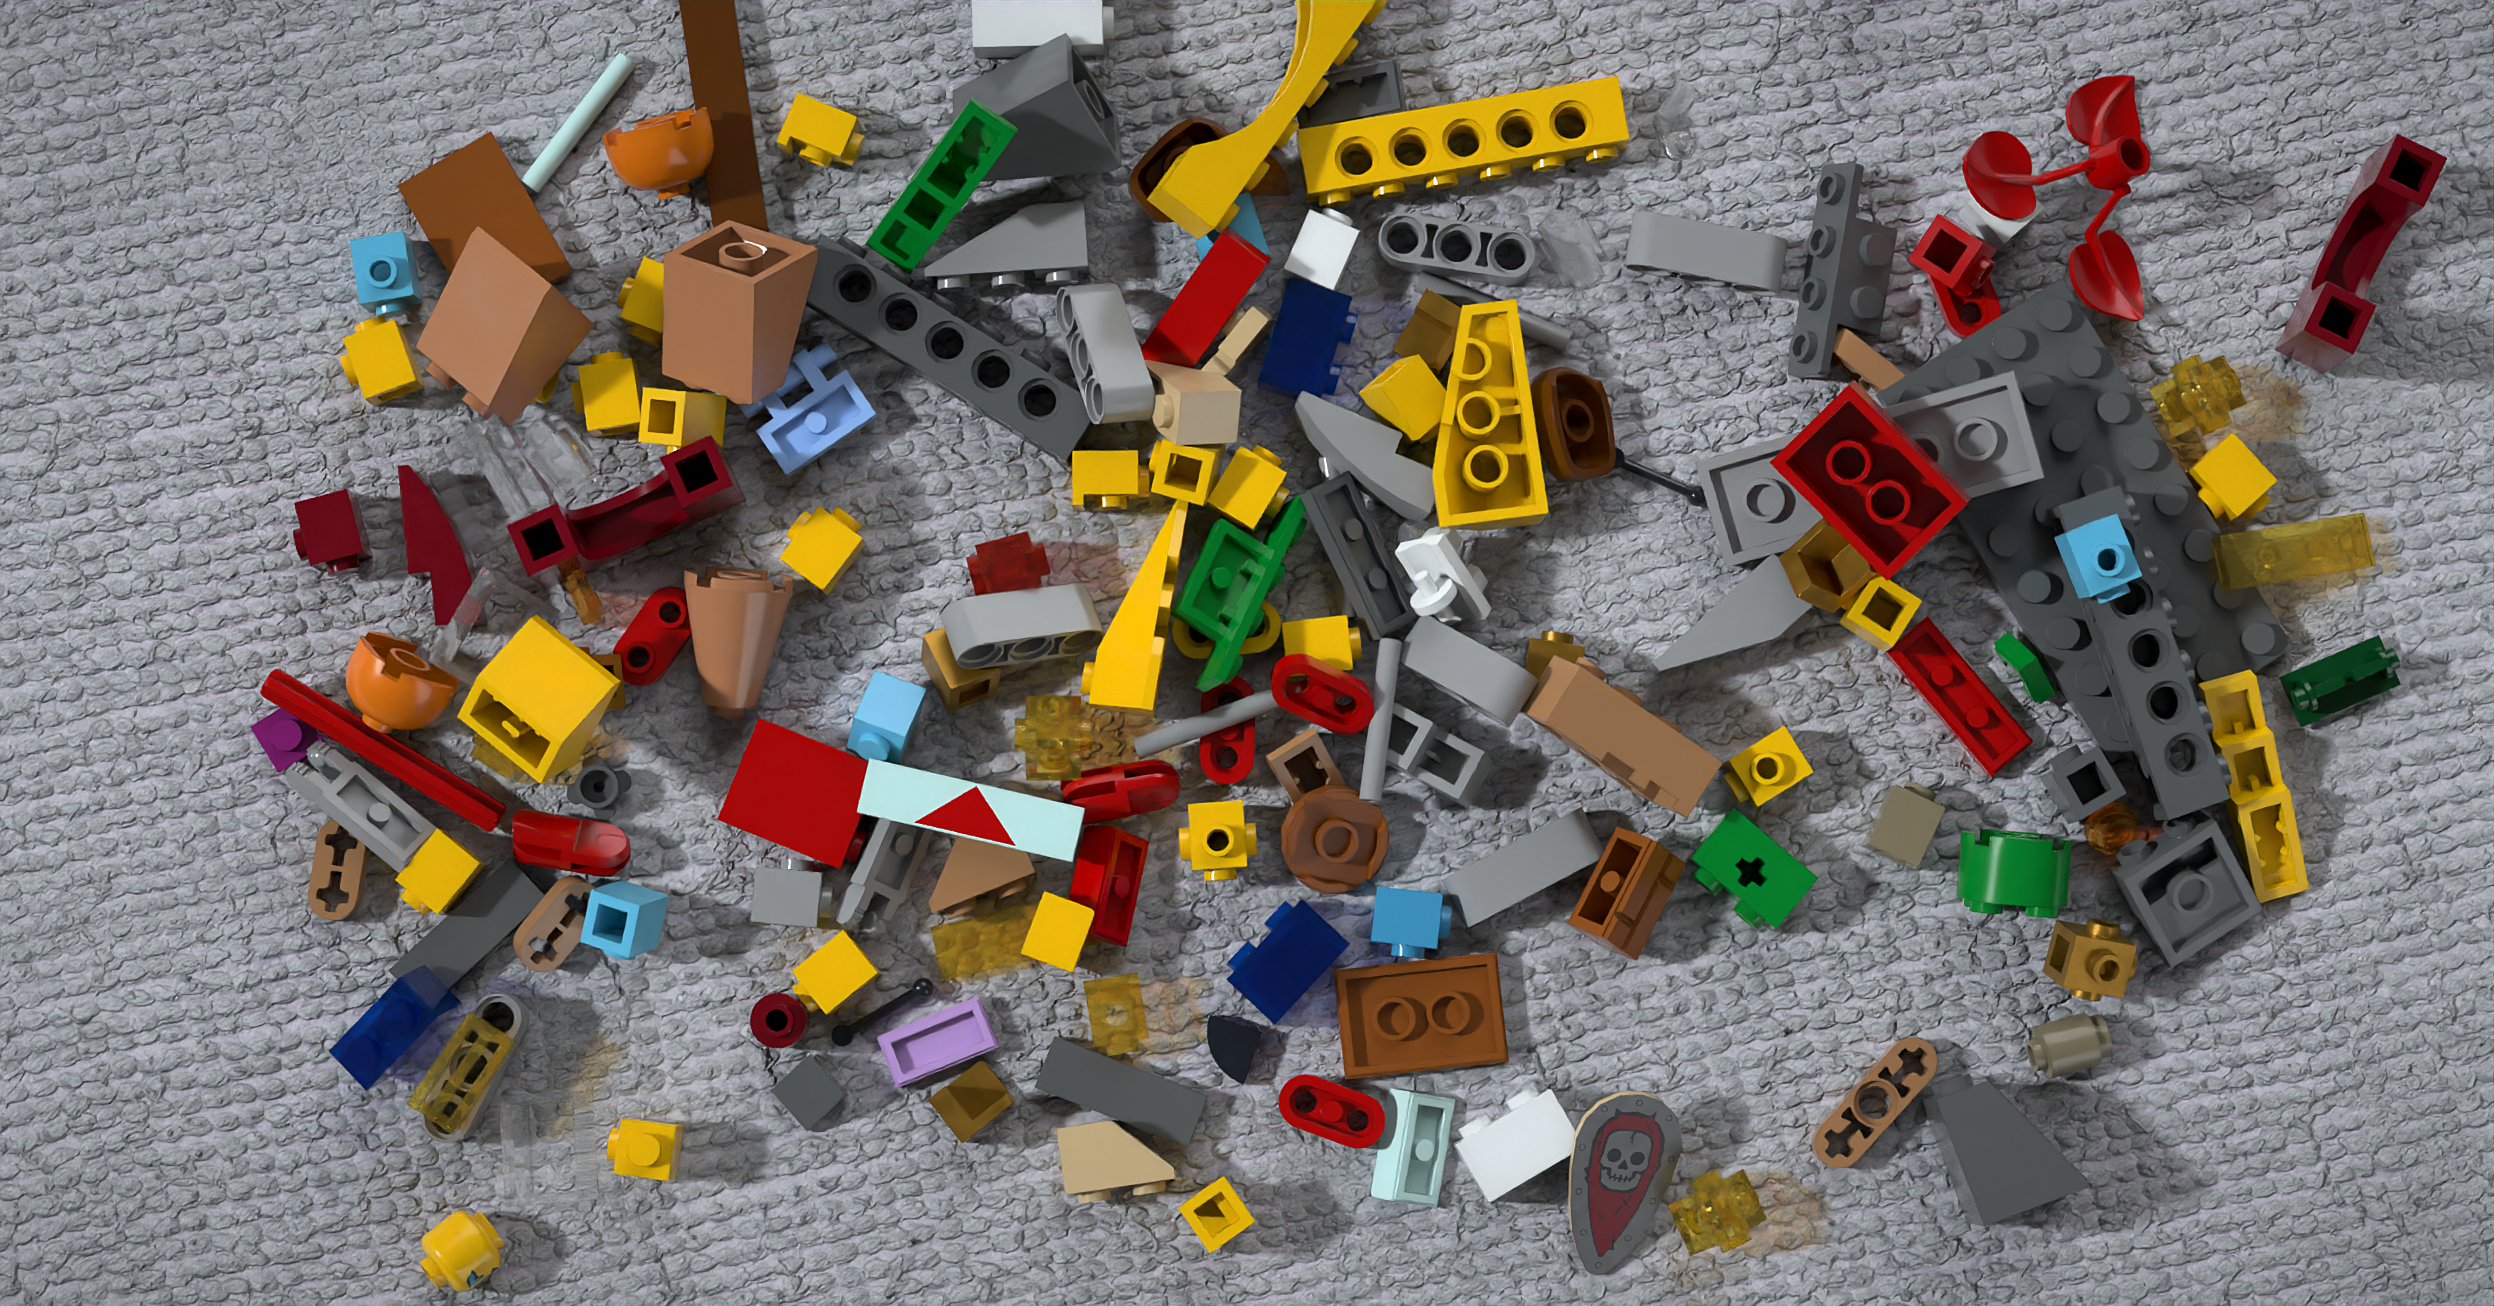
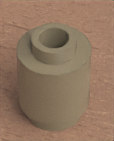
M2085 1012L2034 1026L2032 1028V1039L2026 1040V1052L2035 1072L2042 1070L2048 1079H2053L2100 1065L2103 1058L2112 1055V1042L2100 1014L2088 1016Z

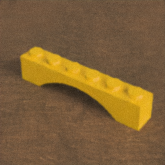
M1296 0L1297 25L1294 50L1285 77L1271 102L1244 129L1216 141L1194 145L1182 153L1173 162L1147 200L1197 240L1213 229L1221 233L1240 209L1234 203L1244 187L1251 191L1269 169L1270 165L1264 161L1273 146L1281 149L1299 127V123L1293 118L1301 106L1305 104L1310 108L1327 88L1329 82L1323 76L1331 64L1334 63L1339 67L1358 44V40L1352 35L1361 22H1364L1367 26L1371 24L1388 0Z

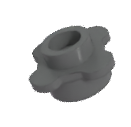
M596 755L589 756L583 760V770L578 774L575 783L568 786L567 797L572 804H584L594 810L597 818L607 820L616 814L615 804L621 794L631 788L632 780L626 771H614L607 767L601 757ZM598 782L604 785V790L601 793H597L594 790V786Z

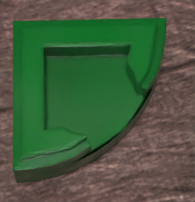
M2008 632L1994 642V649L2005 666L2009 664L2019 674L2024 684L2021 688L2035 703L2042 704L2055 694L2038 658L2012 634Z

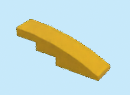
M2249 669L2197 684L2201 701L2206 705L2213 723V732L2208 733L2215 754L2221 753L2231 773L2232 783L2226 786L2230 799L2225 800L2247 880L2259 903L2308 890L2309 885L2291 793L2282 780L2274 734L2266 726L2257 676Z

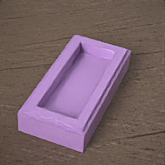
M980 996L877 1037L896 1088L1000 1047Z

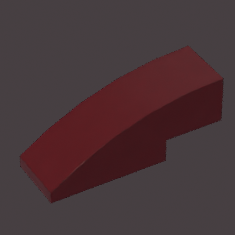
M410 465L398 466L408 574L417 580L431 578L435 626L444 631L488 626L483 594L472 557L456 523L438 495L417 470Z

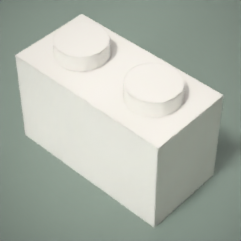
M1532 1085L1508 1099L1506 1103L1510 1111L1491 1121L1488 1114L1485 1113L1458 1129L1463 1138L1453 1145L1487 1202L1490 1203L1571 1155L1576 1131L1551 1089H1545L1538 1093L1536 1087Z

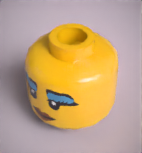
M458 1210L422 1237L421 1245L427 1257L421 1260L419 1265L436 1288L440 1289L447 1283L457 1292H466L499 1268L502 1261L499 1250L505 1245L497 1231L480 1211L471 1215L467 1211Z

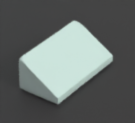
M1389 1089L1384 1111L1385 1128L1379 1141L1371 1195L1373 1197L1437 1208L1455 1099Z

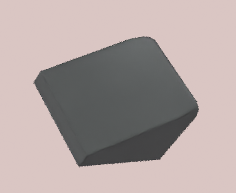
M814 1054L808 1055L771 1090L807 1132L849 1096Z

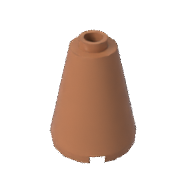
M706 566L705 577H697L694 567L685 569L684 585L702 703L713 706V715L744 717L745 708L757 706L792 597L794 577L781 573V584L767 581L768 571Z

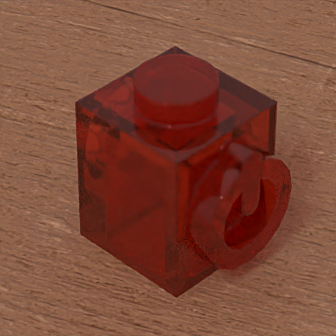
M1028 531L975 545L977 554L966 557L976 596L1044 587L1041 577L1051 574L1043 543L1032 545Z

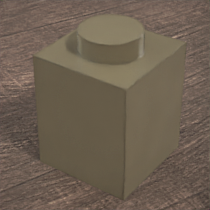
M1907 781L1904 788L1897 784L1888 788L1862 843V847L1910 870L1918 868L1946 808L1934 802L1937 796L1935 792L1917 783Z

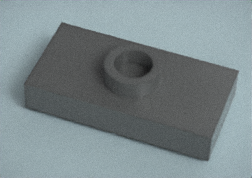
M1396 60L1324 75L1323 78L1329 82L1325 91L1310 108L1303 104L1296 115L1299 123L1298 128L1305 129L1405 112L1407 107L1400 65Z

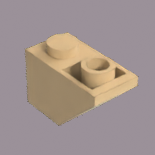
M1145 360L1155 396L1154 411L1151 418L1145 420L1175 445L1237 443L1241 389L1221 374Z
M1113 1120L1056 1128L1065 1195L1077 1193L1079 1203L1112 1199L1110 1188L1132 1185L1133 1195L1166 1191L1165 1180L1176 1178L1175 1168L1171 1163Z

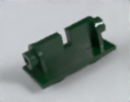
M2377 635L2279 677V680L2300 727H2303L2401 685L2395 672L2396 669L2400 668V661L2394 649L2389 648L2386 650L2380 636Z

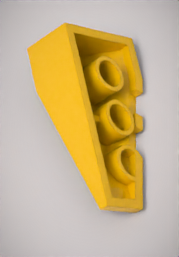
M1516 299L1463 305L1461 307L1431 474L1439 529L1488 531L1540 524L1549 514Z
M1177 499L1097 649L1096 661H1085L1080 693L1090 695L1088 703L1090 708L1150 718L1155 717L1171 621L1170 613L1173 609L1190 502Z

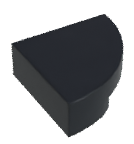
M1210 1015L1207 1025V1040L1212 1057L1226 1075L1244 1084L1262 1032Z

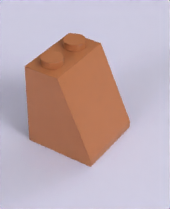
M727 220L664 254L662 374L683 381L687 387L700 390L707 389L728 396L732 402L737 404L757 403L763 397L782 387L785 382L818 260V248Z
M478 226L470 235L416 348L432 361L425 370L444 386L452 390L458 382L468 390L462 400L478 414L488 420L493 413H496L511 426L594 328L595 324L553 285Z

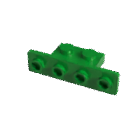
M1299 495L1282 506L1276 518L1273 519L1262 543L1222 518L1213 523L1170 613L1173 617L1215 642L1195 684V687L1204 693L1221 683L1228 684L1241 667L1243 656L1238 654L1245 638H1250L1255 633L1263 620L1265 611L1260 606L1266 593L1273 591L1284 575L1286 565L1281 561L1287 548L1296 544L1306 528L1307 520L1302 517L1306 509Z

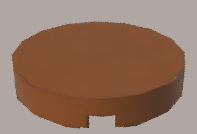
M1324 785L1304 794L1290 808L1281 827L1280 849L1286 867L1306 887L1322 894H1345L1357 889L1355 886L1362 884L1366 879L1369 881L1379 872L1388 854L1390 831L1386 819L1376 804L1359 801V790L1347 785Z

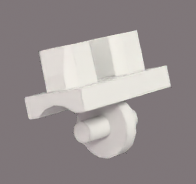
M1439 527L1429 528L1420 539L1401 542L1395 551L1399 561L1418 589L1410 601L1412 608L1420 616L1434 614L1438 621L1447 626L1467 618H1474L1477 621L1486 619L1492 609L1482 594L1488 583L1486 577L1479 567L1471 563L1464 565L1459 558L1457 551L1460 548L1462 539L1455 529H1439Z

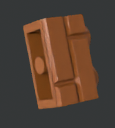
M1617 826L1567 924L1584 934L1585 937L1595 944L1637 961L1686 863L1670 853L1660 843Z

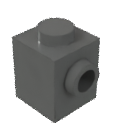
M2077 744L2049 759L2048 761L2053 770L2040 777L2068 824L2084 819L2127 793L2099 745L2084 752H2081Z

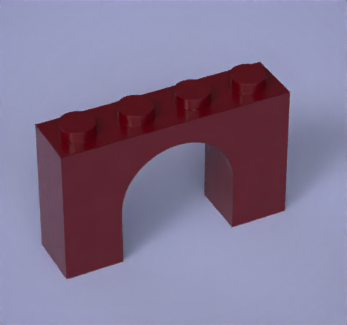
M2396 134L2366 158L2275 347V351L2322 374L2354 355L2377 305L2364 299L2371 280L2403 224L2425 206L2446 163L2447 157L2400 134Z
M711 435L660 457L665 469L657 476L625 493L575 510H566L556 503L506 525L527 575L544 588L549 589L746 502V498L725 451Z

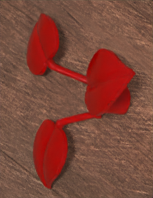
M2113 75L2101 77L2076 89L2067 101L2065 116L2068 130L2075 140L2089 146L2088 153L2090 156L2088 159L2042 175H2031L2032 160L2026 147L2014 135L2008 132L1990 131L1972 142L1962 157V170L1966 184L1974 199L1988 213L2004 220H2019L2034 212L2036 209V196L2032 186H2041L2085 172L2088 181L2095 188L2112 190L2113 193L2085 231L2084 236L2087 243L2080 244L2071 251L2069 274L2077 295L2090 308L2108 316L2136 322L2144 319V301L2134 256L2124 239L2115 231L2105 230L2098 234V230L2121 198L2131 193L2128 182L2149 170L2151 158L2146 144L2141 140L2140 121L2135 104V76Z

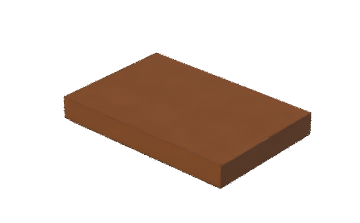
M491 131L397 186L450 276L470 235L478 226L551 285L574 273L570 263Z
M1497 952L1333 970L1345 1079L1509 1061Z

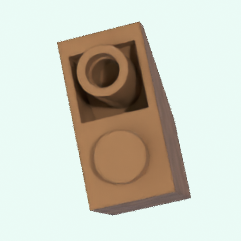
M957 836L929 900V906L933 914L937 915L945 911L948 920L978 909L976 899L994 891L997 892L999 900L1029 889L1030 886L1027 878L1037 875V872L1028 852Z

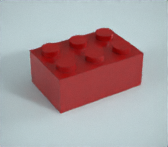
M1855 380L1769 462L1886 581L1896 574L1971 499Z

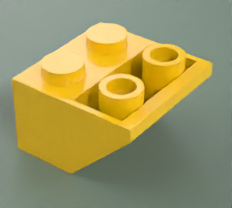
M536 614L523 625L477 676L457 717L537 782L542 784L578 763L621 681Z

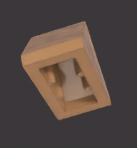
M1311 727L1266 755L1267 764L1293 805L1307 792L1324 785H1346L1314 727Z

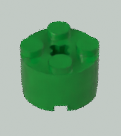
M1969 829L1961 830L1956 897L1964 899V906L1970 907L1969 911L2003 914V905L2019 906V910L2025 911L2026 916L2058 918L2059 907L2067 906L2072 850L2071 838L2057 836L2056 846H2053V841L2042 840L2043 834L1980 829V840H1975L1976 834Z

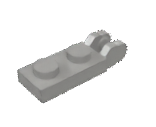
M321 740L319 742L316 741L306 750L307 759L323 776L334 781L330 784L316 771H312L310 767L306 766L305 763H300V761L298 763L294 762L285 771L286 781L303 798L315 801L316 806L398 873H401L435 832L437 827L355 760L351 763L336 749H332L331 745L329 746Z
M877 818L850 880L852 884L842 890L838 899L839 904L836 905V910L834 911L835 922L847 929H852L853 926L856 927L859 923V930H861L860 933L871 940L881 938L885 934L886 929H888V924L891 923L898 905L903 904L934 831Z

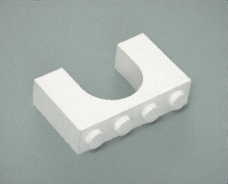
M972 0V40L975 58L1019 57L1064 33H1067L1080 56L1104 55V39H1115L1114 7H1103V0Z

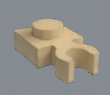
M1252 306L1247 312L1240 308L1221 330V333L1226 338L1218 347L1219 351L1201 370L1221 374L1228 380L1237 366L1247 359L1278 320L1261 306Z

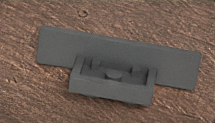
M1855 162L1825 165L1817 184V203L1812 231L1807 241L1808 255L1805 273L1798 293L1799 308L1794 336L1789 346L1788 375L1793 377H1825L1829 374L1837 326H1842L1853 333L1863 336H1880L1898 230L1856 217L1864 166Z

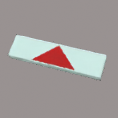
M869 758L857 813L1073 863L1085 808Z

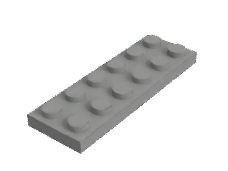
M2015 370L1883 408L1971 498L2045 477ZM1800 432L1699 460L1695 463L1726 567L1768 556L1772 553L1786 551L1819 520L1824 518L1769 463Z

